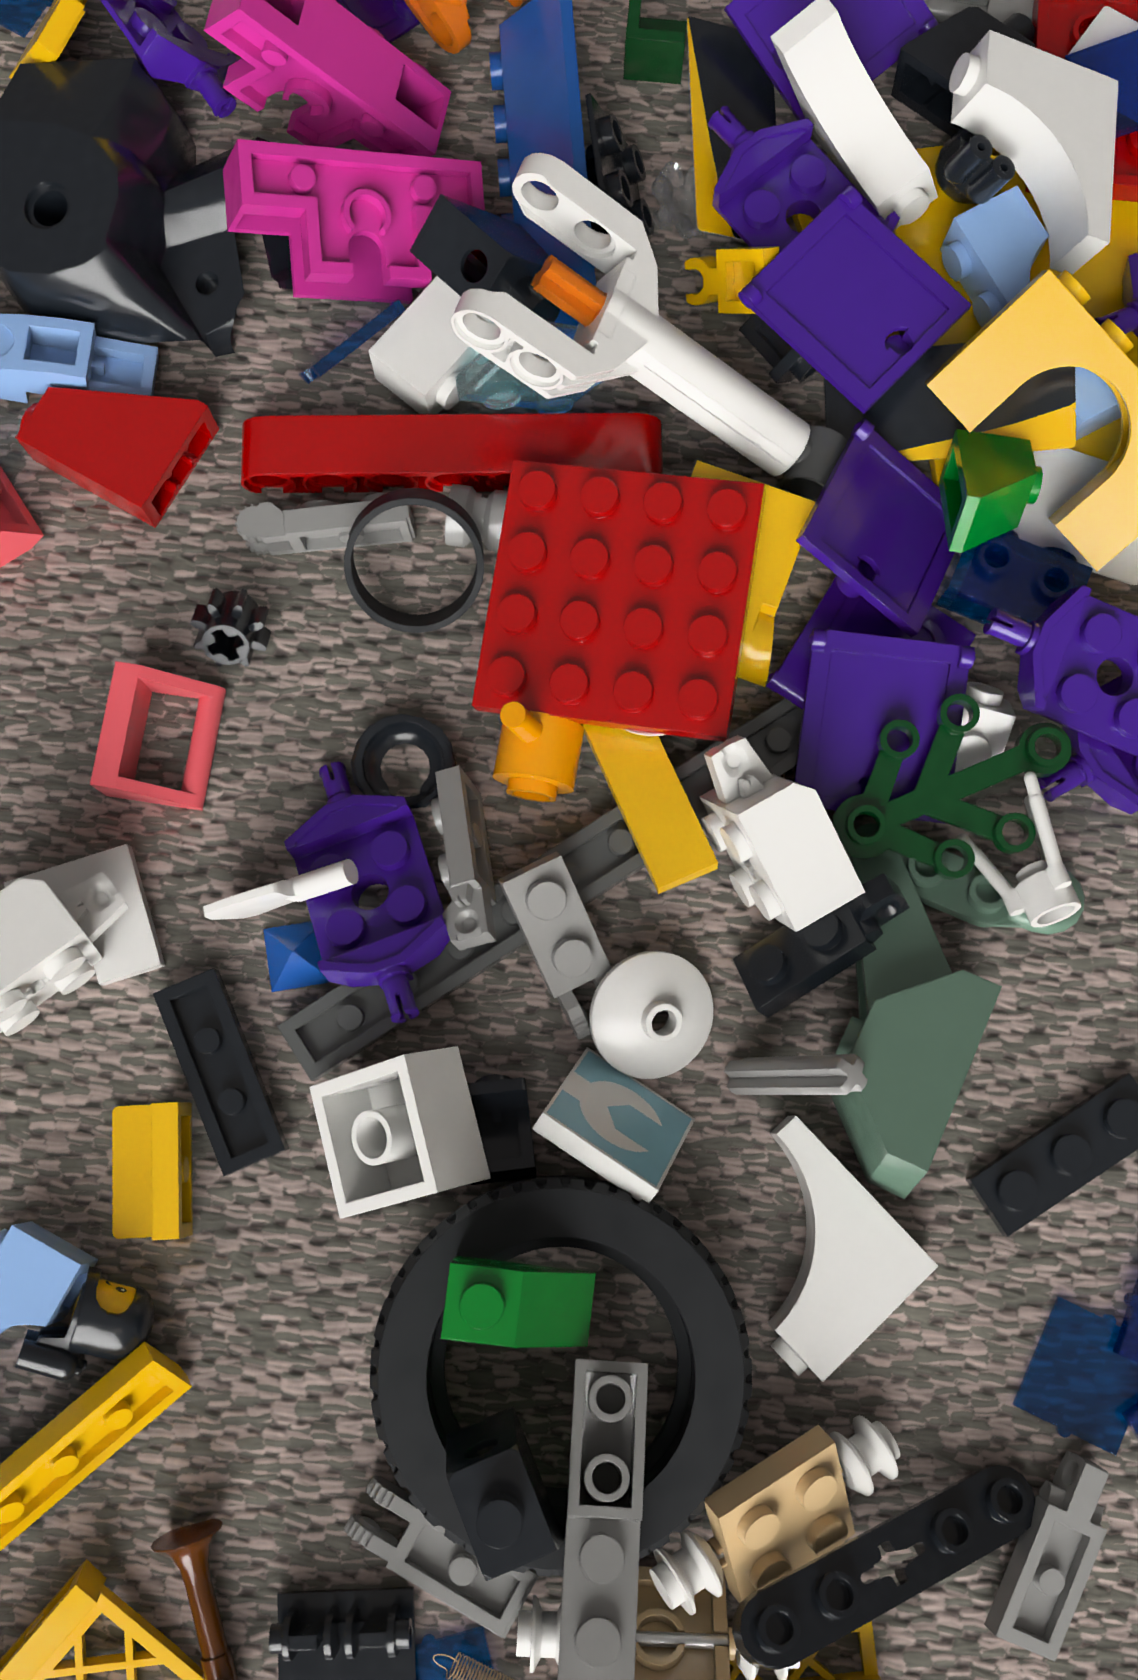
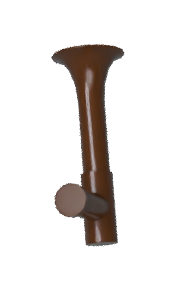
M210 1519L173 1529L156 1539L152 1543L151 1549L154 1552H165L173 1559L180 1570L202 1656L200 1661L205 1680H238L232 1651L227 1645L209 1565L210 1541L223 1525V1522L219 1519Z

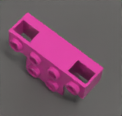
M212 0L204 32L242 58L228 66L223 88L257 112L264 109L267 97L277 92L283 91L282 100L287 101L292 93L301 96L307 101V104L292 111L286 131L298 141L309 146L334 148L354 138L373 152L427 157L436 155L451 90L431 76L424 66L413 62L385 40L378 30L367 26L339 4L337 0Z
M237 139L223 168L227 232L289 236L293 297L411 304L413 302L412 288H426L432 281V271L410 252V249L440 194L485 211L481 161Z

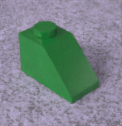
M962 429L955 430L939 480L949 551L963 553L1018 527L1026 504H1034L1036 502L1043 478L1042 467L1036 466L1030 440L975 431L969 432Z
M455 1256L450 1262L441 1339L511 1348L588 1347L596 1273Z

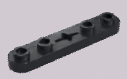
M996 1465L978 1470L753 1592L739 1604L733 1616L732 1633L736 1648L743 1658L756 1668L780 1670L793 1666L1021 1536L1031 1527L1036 1499L1031 1485L1021 1473L1011 1467ZM879 1545H881L886 1553L904 1550L911 1546L914 1547L917 1555L903 1560L902 1564L895 1568L897 1583L891 1576L869 1579L864 1583L861 1581V1575L872 1569L882 1559L878 1548Z

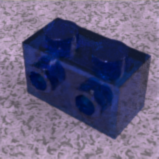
M1011 530L963 553L957 552L936 605L981 624L991 623L986 619L995 607L1027 622L1036 621L1050 604L1069 589L1081 585L1087 586L1093 568L1077 562L1076 557L1064 549L1039 547L1019 539L1018 534Z

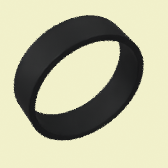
M423 488L394 490L381 495L369 503L353 523L344 556L345 578L357 604L378 623L394 630L409 633L438 630L459 619L477 598L484 575V549L481 535L468 512L448 496ZM405 505L426 506L450 516L463 528L472 542L477 563L469 586L457 600L436 612L417 615L389 608L367 591L356 571L354 544L363 528L382 512Z

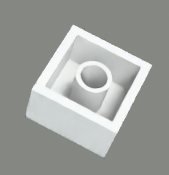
M458 1046L404 1054L310 1086L340 1219L491 1178Z

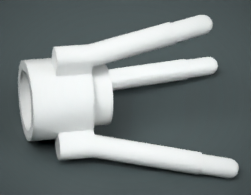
M1029 771L1024 775V782L1028 793L1024 798L1028 817L1035 826V841L1041 860L1031 863L1018 871L1016 878L1019 884L1015 888L1010 885L967 834L961 833L956 839L963 840L971 846L975 855L974 865L1000 894L1009 915L1016 916L1025 912L1031 926L1044 927L1060 922L1076 913L1081 908V902L1062 862L1037 776L1034 772Z

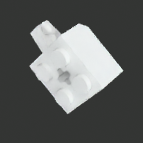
M739 735L727 739L704 754L715 788L700 796L708 813L707 816L701 819V822L714 847L719 852L726 850L736 868V871L729 874L731 883L742 902L748 908L755 904L768 921L775 918L797 932L865 893L815 789L770 773L747 739Z
M103 872L57 895L53 893L44 880L18 878L0 891V1033L3 1032L6 1036H10L22 1030L39 1015L40 1011L37 1006L58 991L62 995L75 991L95 974L96 970L93 968V965L102 960L103 957L92 943L129 908L120 892Z

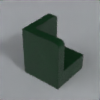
M629 0L623 79L681 84L687 21L641 17L642 0Z

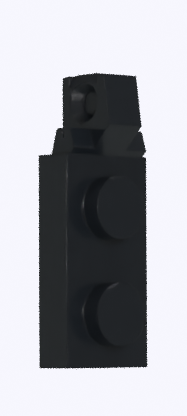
M882 873L862 884L865 893L803 929L795 932L784 925L733 958L756 1010L769 1018L877 950L874 942L883 935L880 927L910 908L898 885L885 873Z

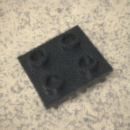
M589 93L585 95L592 144L586 148L585 155L587 180L643 222L647 236H650L654 233L653 219L646 201L643 198L640 199L638 183L646 179L641 153L635 144L628 145L626 143L616 116L613 113L606 115L592 94ZM591 221V229L609 234L599 224Z
M414 1587L278 1592V1623H272L269 1631L270 1654H278V1680H417Z

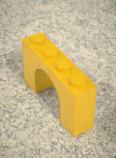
M1050 269L1042 270L924 383L969 432L979 425L1024 382L1052 368L1066 366L1081 367L1099 376L1109 386L1117 400L1121 415V431L1115 452L1107 465L1091 481L1048 518L1098 572L1138 537V368L1126 355L1134 348V345L1124 332L1109 318L1099 325L1083 307L1091 299L1083 286L1067 270H1064L1056 277Z

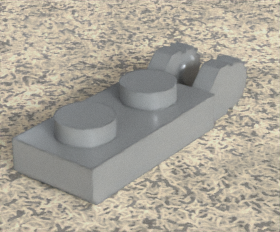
M386 493L370 494L362 498L361 502L335 504L328 500H312L303 503L300 509L283 511L271 502L259 503L258 506L251 504L250 507L244 506L245 509L239 510L240 514L236 516V530L243 540L246 541L245 545L247 548L250 547L251 553L255 552L257 556L259 554L265 556L267 553H270L272 556L346 548L350 530L361 511L373 500ZM410 505L395 507L377 515L360 532L354 547L412 542L413 538H416Z
M556 851L498 879L549 993L554 999H558L575 1036L580 1040L591 1034L589 1018L572 990L593 980L597 988L602 978L611 969V966L564 860Z
M373 1476L365 1489L367 1490L366 1493L378 1505L408 1521L409 1523L398 1541L394 1535L380 1528L371 1518L354 1513L353 1515L351 1514L347 1521L344 1532L352 1540L387 1561L386 1568L497 1636L505 1639L518 1615V1610H521L538 1578L534 1569H527L525 1573L510 1571L486 1581L476 1556L445 1537V1529L442 1526H432L424 1518L421 1511L416 1509L409 1500L408 1492L381 1476Z

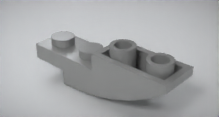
M575 1360L557 1680H635L648 1363Z

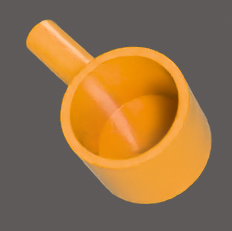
M509 702L504 705L500 712L502 727L493 778L507 785V794L529 801L555 802L557 794L574 792L584 727L577 722L551 716L548 713L528 711L518 702Z

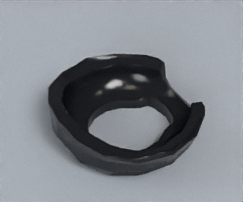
M407 714L384 717L370 725L356 742L350 762L354 783L364 795L395 796L389 793V788L382 778L380 768L382 759L388 750L396 745H415L423 750L428 757L430 770L428 778L420 788V794L405 797L411 809L425 808L431 805L432 799L438 797L435 772L456 766L452 744L439 726L424 718Z

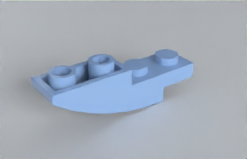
M0 313V399L28 404L30 393L43 395L48 387L153 396L159 361L158 347L96 336L95 323L37 315Z

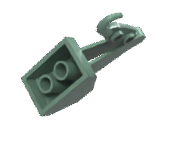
M865 824L855 831L862 837H872L877 831V824ZM886 850L879 856L871 859H858L848 855L861 884L885 873L898 885L910 906L909 909L880 927L883 935L874 942L877 950L855 963L859 1019L851 1017L835 1054H855L865 1062L862 1073L868 1081L861 1092H850L847 1095H831V1098L868 1183L905 1199L926 1175L1002 988L998 984L965 970L952 973L923 904L978 927L1023 928L1030 932L1046 935L1060 933L1076 924L1084 911L1085 895L1081 883L1068 870L1072 886L1081 902V908L1070 917L1055 924L1033 927L1030 925L1025 912L1016 916L1009 915L1000 894L975 865L967 875L955 880H948L940 877L933 867L890 850ZM946 850L942 853V863L948 870L959 871L962 868L964 858Z

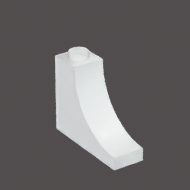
M815 0L770 36L805 118H809L814 124L812 134L832 162L868 200L880 216L886 219L889 214L895 211L900 217L897 228L901 225H908L920 218L929 207V204L938 198L930 169L911 144L875 88L846 33L837 9L829 0Z
M989 30L970 53L966 52L960 56L952 70L949 80V90L953 93L951 123L975 135L985 136L996 151L1011 159L1016 172L1031 192L1040 210L1045 229L1049 234L1050 269L1059 272L1067 270L1072 275L1110 243L1118 80Z
M796 1115L787 1116L769 1134L782 1148L798 1178L806 1210V1244L797 1279L780 1309L768 1321V1324L779 1335L770 1346L798 1376L809 1367L824 1382L938 1265Z

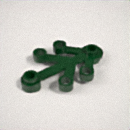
M966 694L951 695L937 710L936 718L939 726L914 791L889 801L902 761L908 759L917 750L920 742L918 730L912 723L906 720H894L889 722L878 735L877 746L879 754L863 794L851 796L842 802L833 815L832 824L849 856L858 859H871L879 856L886 850H890L933 867L934 871L944 879L955 880L961 878L972 870L975 862L974 851L967 842L960 839H949L939 843L900 825L925 815L991 840L1001 852L1015 854L1027 849L1033 843L1036 835L1035 826L1029 817L1016 812L1002 816L960 799L1023 772H1034L1037 778L1048 777L1056 773L1067 764L1071 756L1072 747L1068 735L1062 728L1052 723L1034 724L1019 735L1015 741L1014 748L949 775L964 734L968 733L977 724L980 717L979 706L972 697ZM950 705H961L968 711L969 720L966 725L957 726L949 721L947 709ZM893 730H900L906 733L910 742L909 748L903 752L892 750L887 743V734ZM1046 737L1053 741L1056 747L1053 759H1044L1037 754L1035 750L1037 738ZM867 814L875 819L877 831L874 836L862 837L855 831L854 820L856 816ZM1006 822H1015L1023 829L1024 837L1019 845L1009 844L1004 839L1002 829ZM946 848H956L962 853L964 863L959 871H950L943 865L942 853Z

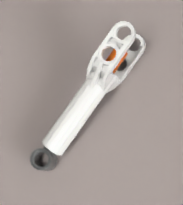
M532 153L525 157L512 184L513 194L523 214L606 275L597 281L596 286H594L552 254L544 261L541 270L535 274L531 283L533 290L579 322L573 339L506 292H492L481 288L469 289L463 292L451 318V326L455 334L467 345L546 399L584 392L596 382L630 375L774 477L784 473L779 489L816 502L848 442L847 439L831 428L809 426L800 417L660 316L658 307V267L643 222L555 156L545 153ZM530 181H538L548 185L556 195L540 191ZM583 221L596 222L609 234L597 232L588 227ZM475 314L482 315V316H484V317L490 319L491 321H493L495 324L489 323L488 321H486V320L483 319L482 317L477 316V315H475Z

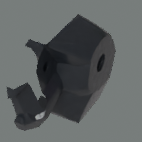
M136 58L20 64L0 98L1 282L26 315L57 317L95 323L96 336L133 343L200 340L206 344L215 357L235 353L231 346V331L236 308L244 295L235 233L227 232L223 168L232 149L196 165V146L188 127L161 89L146 74ZM258 136L255 137V138H253V139H251V140H255V141H266V142H270V141H267V140H265V139H262V138H260V137H258ZM262 234L271 278L279 283V288L293 289L289 236Z

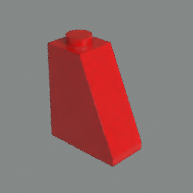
M48 387L39 402L32 404L25 411L21 419L20 430L15 438L34 461L156 528L219 431V427L208 405L195 399Z

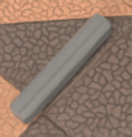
M855 1054L743 1058V1060L730 1061L724 1070L729 1076L727 1088L735 1095H847L850 1092H861L868 1081L862 1073L865 1062Z

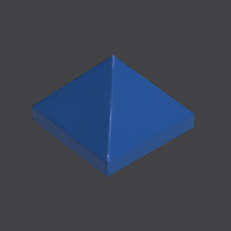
M311 921L263 929L272 992L332 983L319 970L317 962L322 960Z

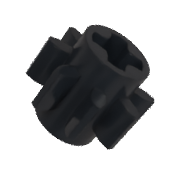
M218 588L213 589L207 606L197 604L190 622L193 627L199 629L193 645L194 648L203 649L206 655L215 661L218 666L238 663L245 667L249 666L253 649L266 651L272 632L267 627H264L269 612L268 607L258 606L256 601L247 595V590L242 589L240 592L228 591L224 593Z

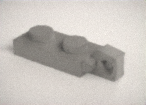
M458 765L435 772L438 797L432 799L431 810L435 825L444 837L446 853L439 855L438 865L442 881L452 898L451 903L442 915L447 925V932L451 943L459 951L467 948L497 941L492 906L496 905L497 902L481 793Z
M1067 1450L1055 1473L1053 1483L1047 1480L1044 1482L1039 1490V1495L1036 1494L1031 1527L1017 1541L984 1623L995 1636L1054 1662L1107 1532V1529L1100 1525L1104 1507L1100 1506L1098 1501L1109 1473L1096 1463Z

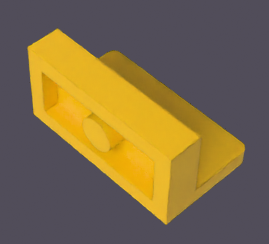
M151 1103L150 1105L117 1106L113 1109L112 1234L116 1239L152 1237V1240H170L193 1235L192 1103Z

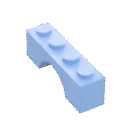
M1018 185L991 198L988 202L979 204L954 217L940 248L946 272L954 281H960L972 301L975 318L981 327L1030 283L1031 267L1049 236ZM1075 367L1077 441L1121 418L1117 400L1109 386L1093 372L1081 367Z
M32 1221L11 1225L9 1230L6 1228L0 1231V1334L12 1326L34 1325L46 1327L64 1320L79 1295L83 1283L87 1280L89 1266L95 1267L98 1259Z

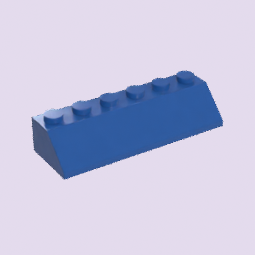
M531 0L499 25L501 51L489 52L492 91L504 90V105H493L496 144L508 143L509 156L507 159H497L500 197H512L513 213L501 214V217L520 224L549 256L552 254L596 286L595 266L526 217L512 190L513 181L524 158L532 153L553 155L587 179L572 0ZM530 181L540 191L556 195L548 185L538 181ZM583 221L591 228V221ZM560 309V313L552 325L573 339L579 322Z

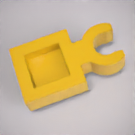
M779 246L716 249V257L708 255L686 260L684 262L685 269H696L703 277L702 290L697 293L686 294V302L697 306L718 301V313L755 314L741 302L738 293L779 254Z

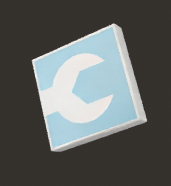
M587 1047L532 1129L615 1186L631 1193V1196L639 1202L643 1199L650 1203L661 1187L695 1118L635 1078L618 1071L603 1057Z

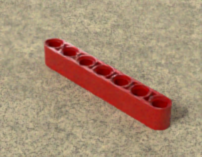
M644 413L255 416L246 419L242 426L241 486L253 493H262V487H283V493H322V487H344V493L383 492V487L396 486L443 492V486L460 484L473 486L476 492H493L496 489L503 490V486H509L513 460L663 474L662 423L656 416Z

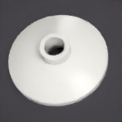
M644 951L621 960L602 978L592 998L589 1025L597 1050L612 1067L635 1078H661L681 1070L698 1055L711 1031L714 1007L710 988L704 976L693 964L670 952ZM662 1010H667L669 1016L666 1024L660 1030L654 1031L652 1028L654 1016Z

